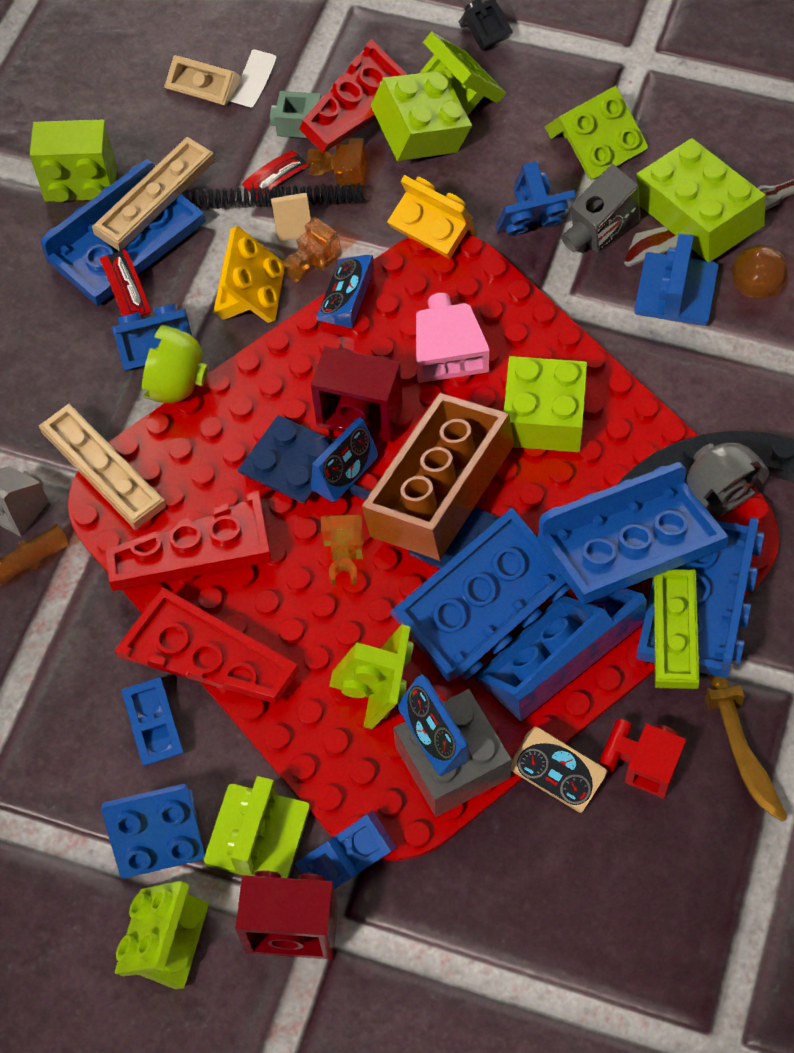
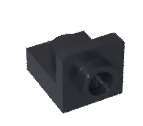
M496 0L472 1L464 7L465 12L458 21L461 28L469 27L481 51L510 38L513 34Z

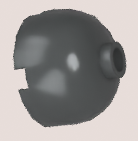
M710 443L699 449L693 456L695 462L689 469L686 484L709 513L714 512L718 518L748 500L755 493L751 486L757 479L764 484L770 471L759 456L745 445L740 443H722L714 446Z

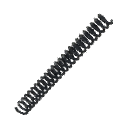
M337 183L335 197L333 185H329L327 197L326 186L323 184L321 187V198L319 186L316 184L314 187V199L311 185L309 184L307 187L308 204L311 201L313 206L317 201L322 205L324 200L329 205L331 199L334 205L338 202V199L343 204L345 198L346 202L350 204L352 197L354 203L357 204L359 196L363 204L366 201L363 198L360 183L357 184L356 194L354 184H350L349 195L347 185L344 183L342 196L340 185ZM289 185L286 187V196L291 195ZM296 185L293 187V195L298 194ZM303 185L300 187V194L305 193ZM259 186L257 200L255 188H251V199L249 200L248 188L245 187L243 201L241 188H237V199L235 201L234 189L231 187L229 202L226 188H223L222 202L220 190L217 188L215 203L213 191L210 188L208 204L205 189H202L201 204L198 189H195L194 205L200 209L204 205L207 209L211 205L216 209L218 204L222 209L225 204L228 208L232 204L237 208L239 203L242 208L246 206V203L251 208L253 203L256 207H259L260 202L263 207L267 205V202L272 207L268 186L265 187V199H263L262 188ZM275 186L272 187V199L277 198ZM280 186L279 197H283L284 190L283 187ZM189 191L188 198L189 201L193 203L192 194Z

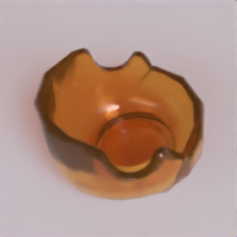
M759 244L747 248L738 255L732 266L731 272L734 286L746 297L762 299L767 296L776 297L783 286L788 284V264L784 255L772 246Z

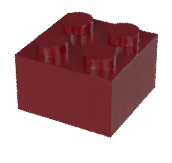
M324 346L311 382L317 427L344 432L355 419L360 417L365 421L372 439L390 443L403 406L400 362L392 361L384 356L373 357L355 353L347 348L336 349Z
M266 870L256 871L254 876L242 875L235 930L245 953L333 960L338 918V904L333 881H326L325 877L317 874H302L299 876V879L281 878L279 873Z

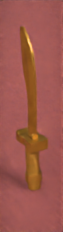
M708 675L713 688H707L705 696L708 710L718 708L720 710L734 759L748 792L757 804L771 816L780 821H786L787 814L767 772L748 746L735 707L736 705L742 708L745 698L741 685L730 687L727 678Z

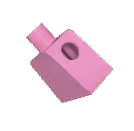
M436 293L429 297V309L420 310L416 313L418 383L489 372V347L470 305L466 303L451 305L450 296L446 293Z

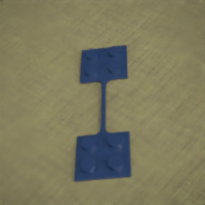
M277 415L238 468V473L306 504L314 492L311 490L313 462L334 441ZM354 484L347 490V492L364 500L371 493ZM474 507L440 561L410 550L409 555L440 569L499 517Z

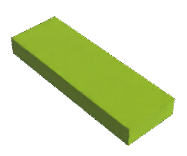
M671 569L653 577L655 688L698 689L699 657L696 570Z

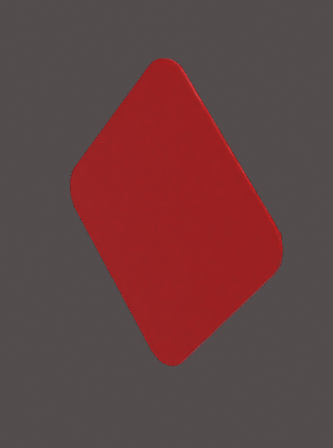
M465 234L450 259L409 237L400 241L373 259L374 272L353 328L317 320V314L325 297V292L207 374L204 385H196L191 396L180 402L162 404L111 439L108 443L165 501L166 507L135 530L79 471L73 479L68 498L69 517L78 539L108 574L106 550L151 532H156L158 535L172 530L175 527V523L189 517L192 522L213 514L212 508L228 503L229 507L246 501L245 495L259 490L271 555L270 562L123 589L122 592L142 614L163 587L298 664V674L276 704L206 683H200L300 801L309 803V812L332 838L371 811H374L397 846L393 851L379 859L381 861L409 860L438 849L520 783L523 778L511 771V778L435 817L395 747L393 727L405 722L398 710V705L391 709L387 719L383 718L373 729L365 728L364 721L369 697L352 698L344 695L340 689L329 687L332 671L356 642L379 649L400 627V624L389 612L439 569L409 555V550L370 537L362 510L365 500L346 491L336 502H331L318 493L313 492L306 504H303L238 473V468L277 415L333 441L343 433L317 427L311 382L324 346L336 349L347 348L355 353L373 357L384 356L392 361L400 362L403 406L391 442L373 439L377 448L378 458L354 482V485L369 492H372L439 393L504 412L509 356L587 362L580 452L513 447L475 506L499 518L509 509L513 508L537 538L539 519L548 510L577 501L588 494L598 493L616 486L628 473L623 467L625 463L637 465L651 454L668 445L699 436L495 248L478 237ZM436 293H446L450 296L451 305L463 303L470 305L489 347V372L418 383L416 313L420 310L429 309V297ZM752 485L751 488L755 493L740 506L718 518L714 512H710L715 520L749 526L750 517L759 519L757 531L764 533L760 557L752 555L750 566L758 568L754 586L755 590L766 579L773 567L779 547V531L775 515L769 503ZM653 577L639 582L638 590L636 591L642 593L647 599L646 609ZM573 591L571 592V594H563L564 596L576 600L578 599ZM745 591L744 599L752 592ZM550 598L546 599L539 606L540 610L544 612L553 602ZM520 623L509 632L513 639L508 644L525 629ZM642 624L521 722L475 679V676L503 649L496 654L491 650L485 653L479 659L483 666L467 680L464 681L459 676L447 682L409 636L408 641L413 642V651L408 665L403 667L402 680H405L407 683V692L415 679L423 674L424 677H427L442 702L469 689L510 758L513 759L526 733L533 727L540 728L564 744L569 743L655 672V663L636 659Z

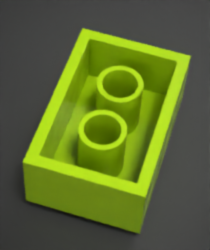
M693 138L636 173L637 184L639 185L640 207L677 237L679 233L693 235L691 249L708 263L764 226L766 195Z

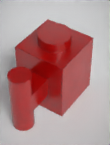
M617 719L598 764L607 771L613 772L618 759L629 762L624 783L665 799L681 759L686 739L680 737L672 728L663 725L654 727L646 723L639 741L636 742L628 739L632 725L626 720Z

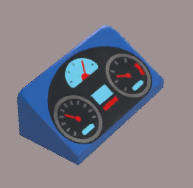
M360 255L339 259L317 314L318 321L353 328L374 272L373 255Z
M362 418L355 419L313 462L311 490L331 502H336L378 458L377 448Z
M423 674L420 675L400 700L398 710L436 773L442 776L467 763L468 743L427 677H424Z

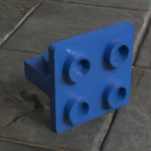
M538 162L523 164L513 185L517 204L503 208L495 226L497 234L507 232L508 236H513L526 232L528 226L541 223L542 227H551L563 221L562 218L567 215L577 198L575 190L547 196L550 192L549 181L545 172L540 173Z
M679 233L676 248L669 247L667 255L653 252L645 254L634 308L636 315L701 326L708 325L718 264L690 258L693 235Z
M176 303L154 308L156 316L142 319L140 312L118 317L119 325L111 328L115 336L123 370L145 365L149 349H156L159 346L161 339L154 336L161 325L177 328L192 335L186 309L178 310Z
M186 784L102 803V815L121 878L134 877L204 859L205 852L198 828L195 801L192 789H188Z

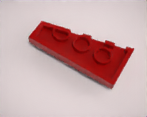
M371 39L361 54L357 55L351 62L345 73L340 75L334 82L329 92L323 95L303 119L299 130L322 153H325L377 119L370 105L383 78L408 74Z
M259 490L245 495L246 501L229 507L228 503L212 508L213 514L192 522L189 517L175 523V527L172 530L158 535L156 532H151L106 550L108 578L112 592L270 562L271 555Z
M163 587L114 650L117 658L274 704L279 701L299 672L298 664Z

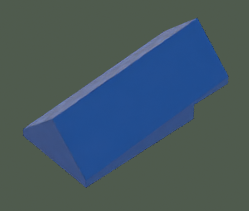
M626 588L582 605L579 599L576 600L562 595L475 676V679L521 722L644 623L647 599L642 593Z

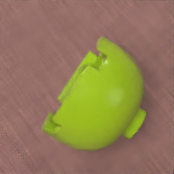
M161 325L154 336L161 339L159 346L156 349H149L144 367L142 389L147 392L143 395V398L161 403L180 402L191 396L196 385H204L209 366L202 363V349L192 335L177 328Z

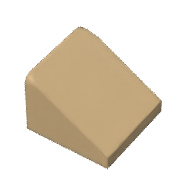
M307 193L271 199L279 241L312 236L313 230Z

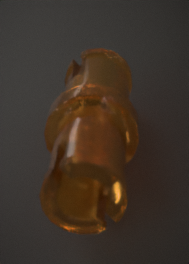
M57 524L28 542L25 540L20 541L16 544L17 548L0 558V587L29 568L31 570L40 567L39 562L69 546L65 534Z

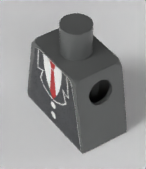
M614 164L609 166L573 202L571 206L573 226L561 235L565 246L575 253L583 245L587 244L595 252H602L640 224L639 185Z

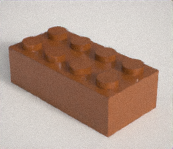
M439 393L362 505L370 537L440 561L514 447L509 414Z

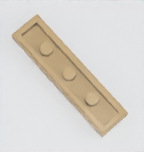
M186 137L92 226L94 235L115 249L122 251L215 162L214 153L191 138Z
M67 404L39 425L41 433L135 530L166 507L164 499L70 404Z

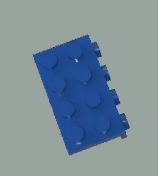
M149 159L132 167L127 174L111 186L104 188L99 195L84 206L79 207L58 226L51 228L41 239L40 243L46 261L97 306L114 294L101 265L100 258L119 252V250L94 235L92 226L155 167V164ZM180 194L123 249L128 252L137 275L206 222L205 215L199 208Z
M681 462L661 466L653 472L632 480H625L616 486L598 493L588 494L584 498L564 506L554 507L540 517L538 543L582 605L727 547L729 536L705 506L693 495L685 483L686 468Z
M511 508L389 613L400 625L410 626L409 636L447 682L459 676L465 681L483 666L479 659L485 653L491 650L496 654L513 639L509 634L511 630L519 623L523 628L528 626L542 614L539 606L546 599L550 598L552 602L556 601L570 589V586L538 543L537 536L516 511Z
M750 517L749 526L716 520L729 536L727 547L674 568L696 570L699 673L728 679L731 663L740 665L744 640L736 639L738 627H747L751 603L743 602L745 591L753 592L758 570L757 567L750 566L752 555L760 557L764 533L757 531L759 519ZM653 581L636 656L637 660L655 663Z

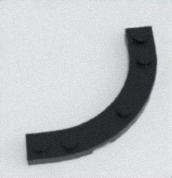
M724 431L687 438L651 454L629 471L618 484L625 480H632L653 472L661 466H668L676 462H681L686 468V483L689 469L695 462L693 456L699 449L710 443L714 446L722 443H740L756 453L770 471L768 476L794 483V439L753 431Z

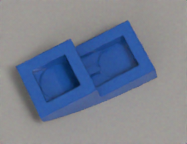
M161 677L121 689L143 767L184 754Z
M371 811L301 858L295 865L301 874H317L325 877L326 881H333L335 890L393 851L397 846L374 811Z

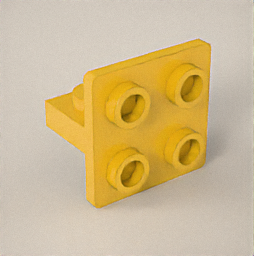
M406 175L403 176L400 182L406 192L387 223L396 231L450 259L465 234L472 236L477 234V230L472 222L473 217L465 208L466 203L454 194L447 193L444 196L436 192V188L421 177L413 180Z
M239 226L230 229L213 313L222 320L251 310L267 323H271L276 320L285 263Z

